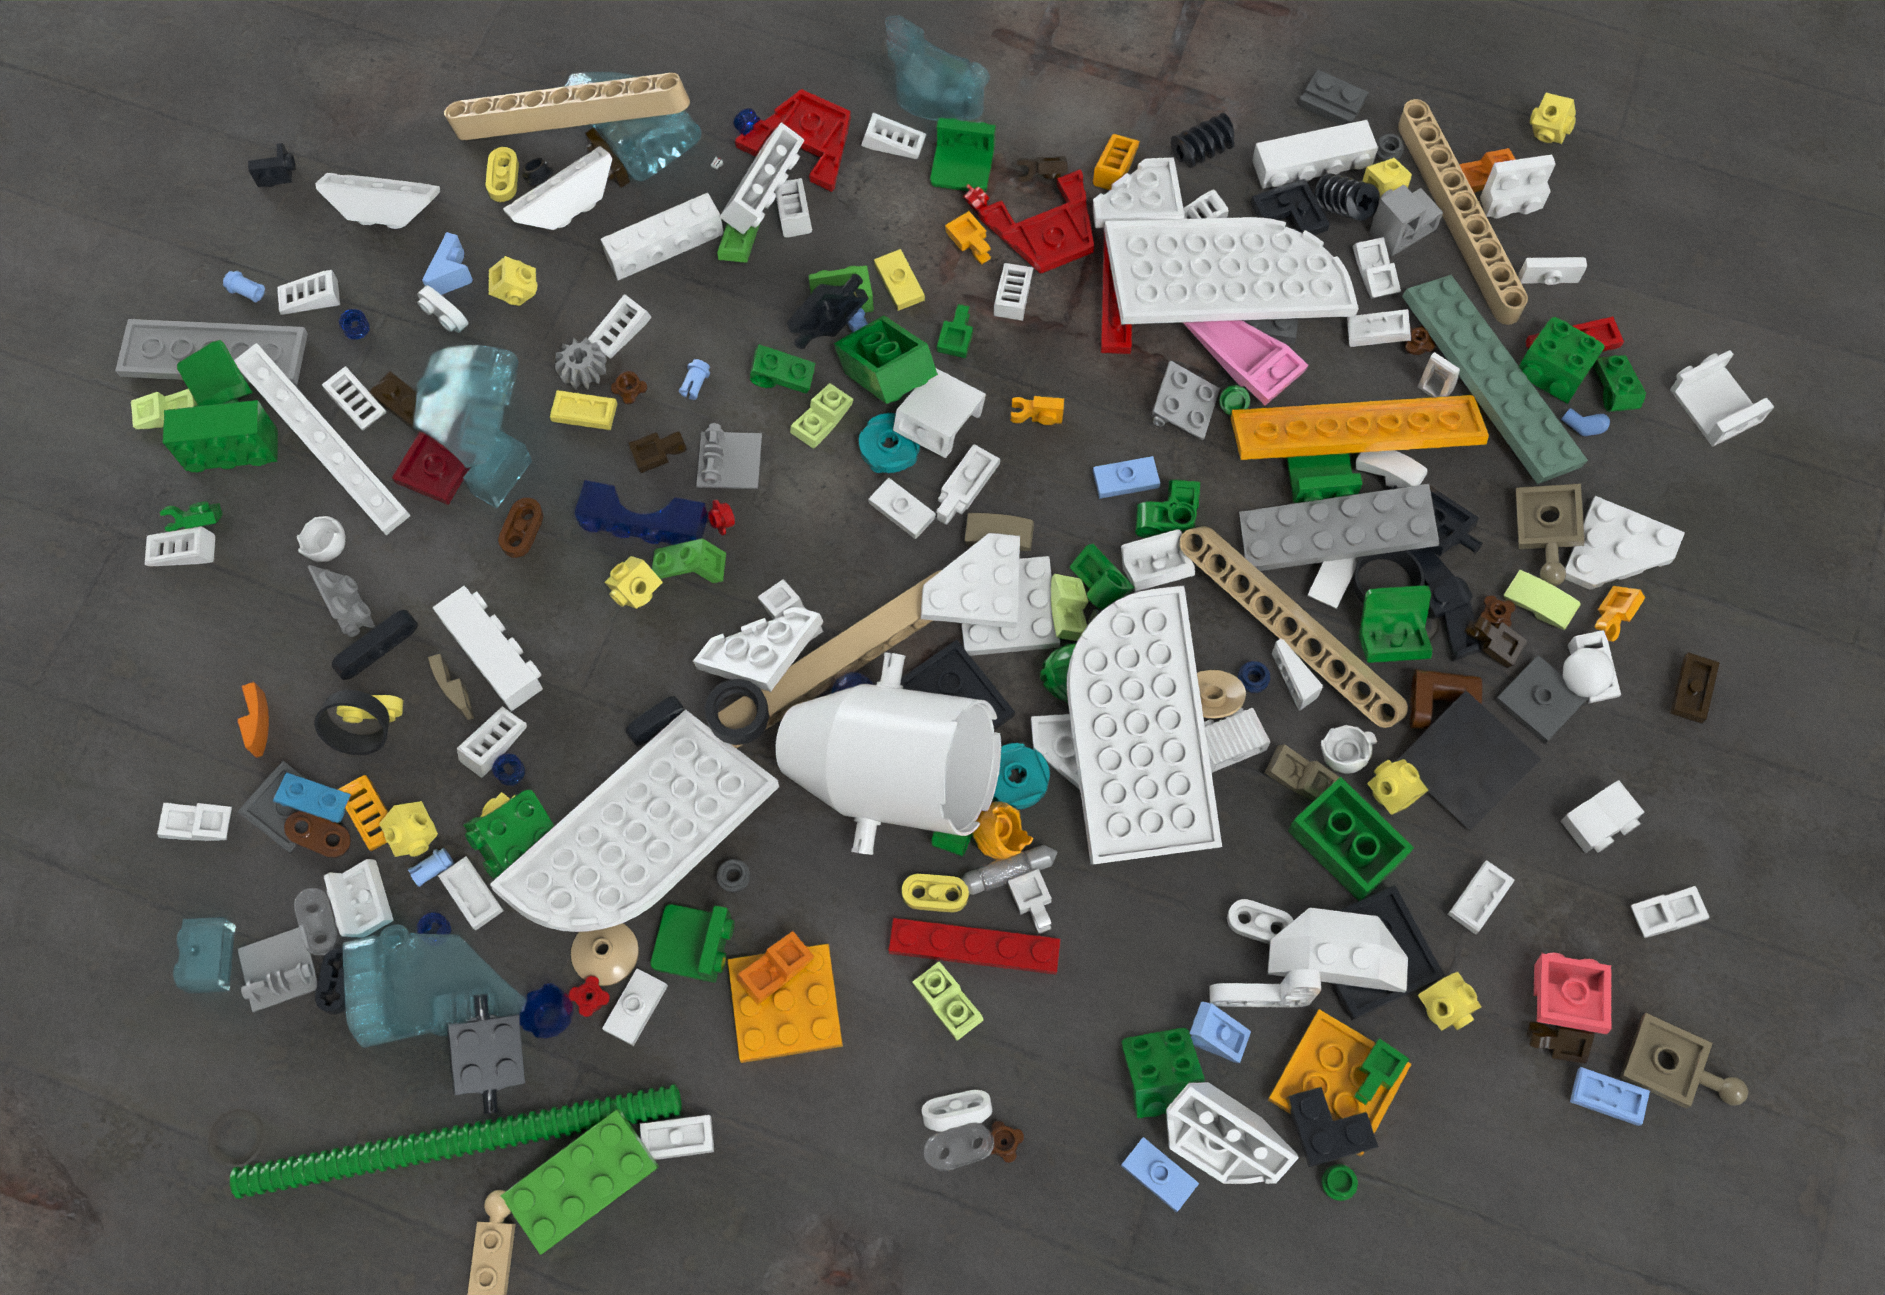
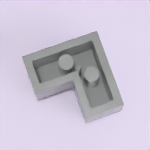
M1402 185L1394 191L1392 189L1386 191L1380 197L1369 233L1375 239L1384 237L1387 252L1392 257L1435 231L1443 212L1422 188L1411 193L1405 185Z

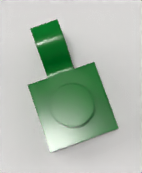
M958 304L953 322L944 321L937 344V352L961 358L967 357L973 335V327L967 326L970 314H968L970 306Z
M208 501L194 503L189 506L190 509L187 511H182L176 506H167L160 511L161 516L172 515L175 518V523H169L164 527L167 532L176 531L182 527L188 529L215 524L223 515L220 503L209 505Z
M1379 1038L1359 1068L1367 1077L1355 1093L1354 1098L1366 1105L1368 1101H1371L1380 1085L1388 1090L1391 1089L1408 1063L1409 1058Z

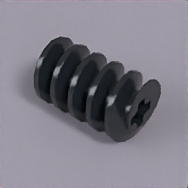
M1221 113L1219 116L1212 117L1209 121H1203L1199 126H1193L1189 130L1182 131L1179 135L1172 136L1170 141L1172 152L1179 162H1185L1189 168H1193L1195 166V159L1198 163H1203L1205 155L1211 159L1215 156V151L1222 154L1225 151V146L1227 149L1234 148V127L1226 113Z
M1333 173L1322 176L1315 188V198L1322 210L1358 221L1371 217L1379 205L1380 194L1375 185Z

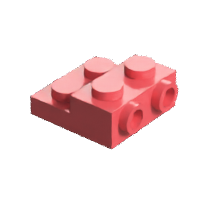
M1542 953L1534 964V996H1537V1022L1608 1034L1611 1030V965L1600 964L1594 959L1577 960L1566 958L1560 953Z

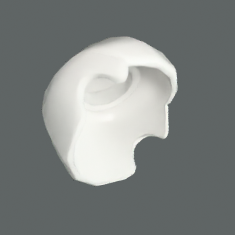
M321 516L313 518L305 524L302 532L297 535V540L300 544L298 552L315 562L331 561L339 556L345 547L346 535L343 526L332 517Z
M1579 648L1565 660L1562 677L1568 689L1578 696L1595 697L1603 693L1611 685L1614 678V666L1608 655L1596 648Z
M1344 725L1335 729L1331 728L1324 740L1321 741V750L1326 764L1334 771L1349 774L1361 770L1367 765L1372 755L1373 747L1368 735L1358 727Z

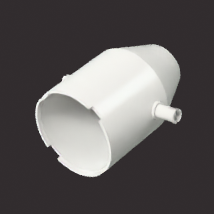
M887 652L884 653L881 681L877 682V685L861 684L792 706L785 713L780 723L776 739V759L781 772L840 814L854 817L857 826L852 852L873 855L877 825H881V822L960 836L973 833L980 825V822L975 821L981 811H988L998 781L1001 759L1000 733L994 732L992 719L996 720L997 716L993 707L987 701L903 689L900 683L906 656Z

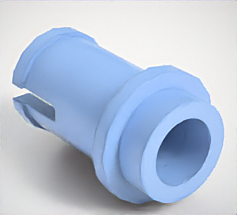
M229 271L223 280V286L229 293H238L251 299L253 302L260 301L264 295V285L243 277V274L239 271Z
M694 359L692 363H689L687 365L689 371L679 389V393L687 397L689 392V399L696 400L704 379L710 376V366L699 359Z
M445 848L441 850L435 849L433 850V855L414 867H410L408 871L414 882L420 887L428 880L454 865V862Z

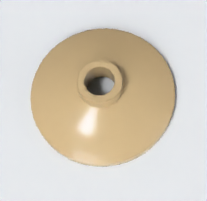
M1206 670L1197 673L1203 717H1227L1237 712L1243 706L1246 699V690L1243 683L1236 676L1219 670Z
M623 923L601 930L579 932L571 948V960L575 971L583 980H586L589 976L597 977L599 979V986H609L624 980L633 971L639 955L637 939L631 929ZM600 945H608L609 949L606 954H597V949Z

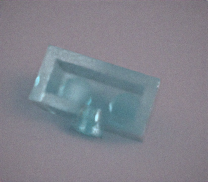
M499 431L487 448L478 453L473 466L464 476V480L472 495L498 508L532 463V459L524 443Z
M224 917L183 919L182 930H179L177 934V946L180 950L179 962L175 964L173 971L176 987L187 993L229 992L235 925Z

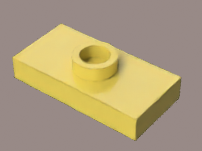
M901 249L874 259V265L898 311L925 301V295Z
M557 390L550 419L552 422L611 430L617 401L614 398Z

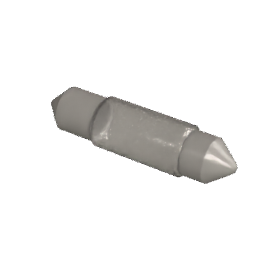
M1043 844L1027 851H1021V853L1012 858L997 859L980 865L977 869L966 872L961 879L968 887L969 894L974 895L982 891L987 892L1007 885L1008 880L1036 869L1040 871L1051 867L1056 858L1057 851Z

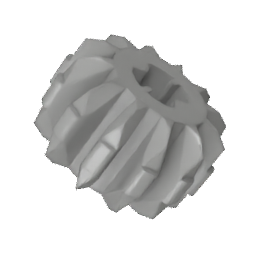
M573 337L572 345L569 346L562 343L563 352H556L555 357L557 361L555 369L557 374L560 375L562 382L565 385L571 383L575 390L581 384L589 389V383L592 381L599 384V375L606 374L605 364L607 359L597 342L591 344L590 340L585 337L581 343H578Z

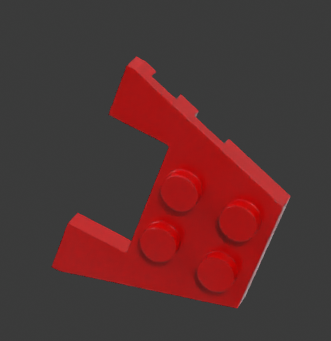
M801 89L774 109V114L765 121L760 120L754 124L753 130L748 134L738 136L735 140L736 148L756 157L766 140L782 122L804 139L800 147L801 149L821 157L809 174L810 182L833 192L849 130L851 111Z
M1081 169L1057 178V187L1066 204L1014 223L1001 200L978 209V217L1040 274L1094 252V242Z

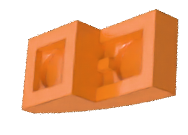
M1507 148L1486 152L1479 161L1459 165L1475 193L1484 189L1494 163L1516 159L1510 149Z
M255 682L242 686L250 714L237 720L245 748L258 758L263 756L267 743L269 713L265 693Z
M792 931L769 947L763 957L738 973L736 980L758 1005L814 959V955Z

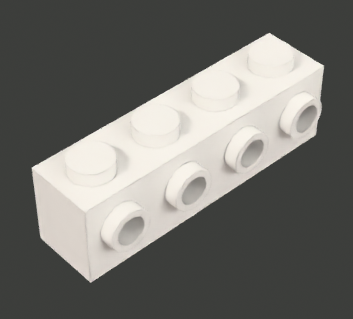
M1363 120L1256 143L1252 162L1262 189L1281 187L1287 183L1304 178L1306 181L1329 173L1337 175L1343 171L1364 169L1373 165L1378 146L1368 121Z
M781 122L764 143L719 217L743 235L750 226L756 228L765 216L762 210L764 207L768 209L777 196L774 190L776 188L780 189L789 175L785 173L786 170H791L800 158L797 152L804 139Z
M705 193L601 238L606 259L617 279L621 280L722 236L724 231L721 218L719 217L720 213L710 195Z
M464 585L432 608L512 712L543 689L538 681V678L542 675L531 660L527 663L522 660L519 655L524 652L515 639L511 637L507 640L501 632L506 629L494 614L489 617L484 609L488 606L476 591L471 594Z

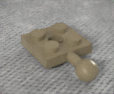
M1581 484L1516 488L1519 549L1545 548L1546 564L1540 570V578L1553 586H1558L1566 578V569L1559 563L1558 547L1584 546L1585 542ZM1546 511H1554L1559 515V518L1554 522H1545L1540 516Z
M1648 1013L1641 1016L1619 1078L1649 1090L1651 1093L1686 1109L1691 1107L1699 1084L1718 1091L1720 1098L1729 1105H1740L1748 1097V1088L1741 1079L1728 1077L1723 1080L1704 1070L1713 1043ZM1660 1051L1667 1052L1673 1057L1674 1067L1672 1070H1667L1659 1064L1658 1054Z

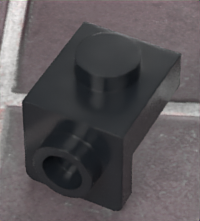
M283 143L276 144L277 157L248 161V171L258 187H272L279 184L292 183V171L296 170L295 159L292 153L287 152Z

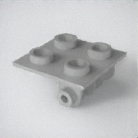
M1169 361L1152 412L1153 423L1156 426L1162 427L1165 423L1170 422L1197 438L1204 440L1220 388L1173 361Z
M716 423L710 424L705 432H701L697 488L758 489L762 433L724 432L721 429V425Z
M308 566L332 617L338 619L337 621L344 634L354 637L360 633L359 628L362 626L375 628L370 617L371 611L362 601L357 591L358 585L350 576L338 574L328 569Z
M304 926L238 948L246 983L245 986L241 987V992L245 1000H250L252 1012L316 991L318 980Z

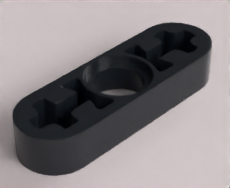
M400 610L338 654L332 661V668L342 680L355 677L411 636L418 627L417 621L407 610Z

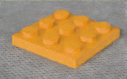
M829 944L807 947L814 955V959L786 984L758 1005L736 978L738 973L765 954L728 959L741 1063L843 1047Z
M1319 1009L1270 1094L1268 1101L1291 1114L1286 1100L1287 1096L1322 1087L1333 1121L1367 1112L1373 1132L1375 1133L1411 1064L1409 1062L1406 1064L1391 1089L1388 1090L1380 1085L1371 1101H1368L1366 1105L1362 1104L1354 1098L1355 1093L1367 1077L1359 1068L1375 1045V1042ZM1364 1152L1359 1153L1357 1155L1361 1157L1364 1154Z

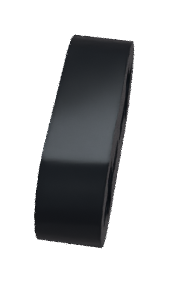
M668 697L631 722L626 729V734L636 746L643 745L653 739L686 709L677 697Z
M334 948L325 955L321 966L315 1002L321 1010L331 1015L343 1012L351 1000L358 962L356 957L347 949ZM341 957H343L348 964L346 967H341L338 974V970L333 967V963L340 962ZM335 988V993L340 995V999L333 1001L330 1006V1003L325 998L327 995H332Z

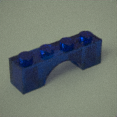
M584 480L574 512L579 525L587 531H607L620 538L638 537L651 544L664 542L676 545L702 539L708 520L705 503L676 497L665 508L650 514L634 513L621 505L615 486Z

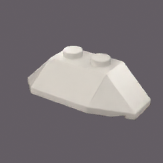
M599 146L591 153L583 156L549 178L546 182L527 192L512 204L503 208V210L517 223L551 230L565 227L574 216L591 210L596 205V202L602 199L612 157Z
M326 173L315 183L316 189L347 220L358 221L362 225L384 224L394 229L406 226L440 192V186L355 175H337L335 173Z
M1308 908L1270 940L1268 975L1286 977L1288 972L1293 970L1313 969L1320 971L1321 982L1406 992L1408 957L1378 916Z
M1209 1082L1188 1083L1166 1109L1169 1148L1223 1184H1251L1263 1181L1266 1184L1277 1183L1299 1158L1297 1153L1262 1117Z

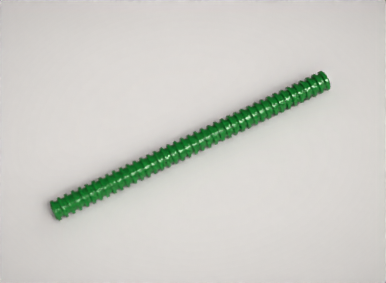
M672 1084L670 1089H666L665 1086H661L659 1091L650 1088L648 1093L640 1090L638 1095L629 1092L627 1097L619 1094L616 1096V1099L608 1096L605 1098V1101L597 1098L594 1103H590L587 1100L584 1101L583 1105H580L578 1102L573 1103L572 1107H569L567 1104L563 1105L562 1109H558L555 1106L551 1108V1111H547L544 1108L540 1110V1113H536V1111H530L529 1115L519 1113L516 1118L514 1115H508L505 1120L503 1117H498L495 1122L492 1119H487L484 1124L481 1121H476L473 1126L470 1123H465L463 1128L459 1125H454L452 1130L444 1127L441 1132L437 1129H433L430 1134L422 1131L420 1136L412 1133L409 1135V1138L401 1135L398 1137V1140L391 1137L387 1139V1142L380 1139L376 1141V1144H373V1142L369 1141L365 1143V1146L359 1143L355 1144L354 1148L348 1145L344 1146L343 1150H340V1148H334L332 1152L323 1150L320 1155L318 1152H312L309 1157L306 1154H301L298 1159L295 1156H290L287 1161L284 1158H279L276 1163L273 1160H269L265 1165L262 1162H258L254 1167L250 1164L245 1165L243 1169L237 1166L232 1169L230 1174V1188L236 1199H242L245 1194L248 1197H252L256 1192L259 1195H263L267 1190L273 1193L278 1188L284 1191L289 1186L295 1189L300 1184L302 1186H309L311 1182L313 1184H320L322 1180L331 1182L333 1177L336 1180H342L344 1175L347 1178H353L355 1173L358 1176H363L366 1171L374 1174L377 1169L384 1172L388 1167L395 1170L399 1165L403 1168L408 1167L410 1163L416 1166L420 1164V1161H423L425 1164L430 1163L431 1159L441 1161L444 1156L446 1159H452L455 1154L457 1157H463L465 1152L468 1155H473L476 1150L479 1153H484L486 1148H489L490 1151H495L497 1146H500L501 1149H506L508 1144H511L512 1147L518 1146V1142L527 1145L529 1140L537 1143L540 1141V1138L548 1141L551 1139V1136H555L558 1139L561 1138L562 1134L569 1137L572 1136L573 1132H576L579 1135L583 1134V1130H590L617 1109H620L628 1122L631 1121L632 1124H637L639 1119L642 1122H647L650 1117L653 1120H658L661 1115L664 1118H669L671 1113H674L675 1116H680L682 1112L679 1088Z

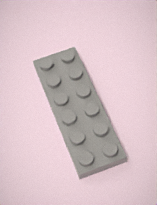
M128 319L115 371L120 377L183 380L177 370V364L211 342L221 340L226 345L233 360L257 343L288 379L297 385L308 333L304 327ZM243 375L245 381H246L247 383H251V382Z
M1429 484L1239 512L1245 558L1259 571L1439 546Z

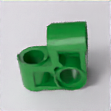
M1172 479L1169 481L1167 501H1151L1138 504L1135 527L1136 535L1145 539L1177 529L1181 530L1183 534L1186 530L1195 528L1201 482ZM1183 519L1186 520L1188 523L1179 524L1176 522V520Z

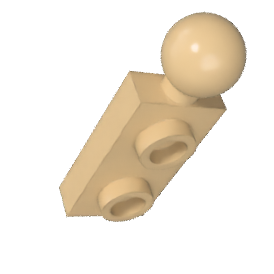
M504 1190L491 1192L485 1200L484 1208L490 1216L489 1222H477L467 1295H507L516 1224L504 1223V1218L511 1213L505 1200L501 1197L506 1192Z

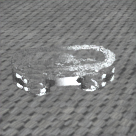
M309 888L303 890L294 901V910L303 945L311 954L325 955L335 948L338 941L329 899L320 889ZM311 904L319 906L318 910L313 913L306 911V908ZM318 935L327 937L326 941L320 944L314 942V939Z
M980 1123L965 1124L930 1137L924 1147V1157L931 1167L939 1171L953 1170L987 1158L993 1150L994 1137L991 1131ZM981 1137V1146L977 1149H974V1140L976 1138ZM949 1148L948 1157L941 1159L942 1150Z

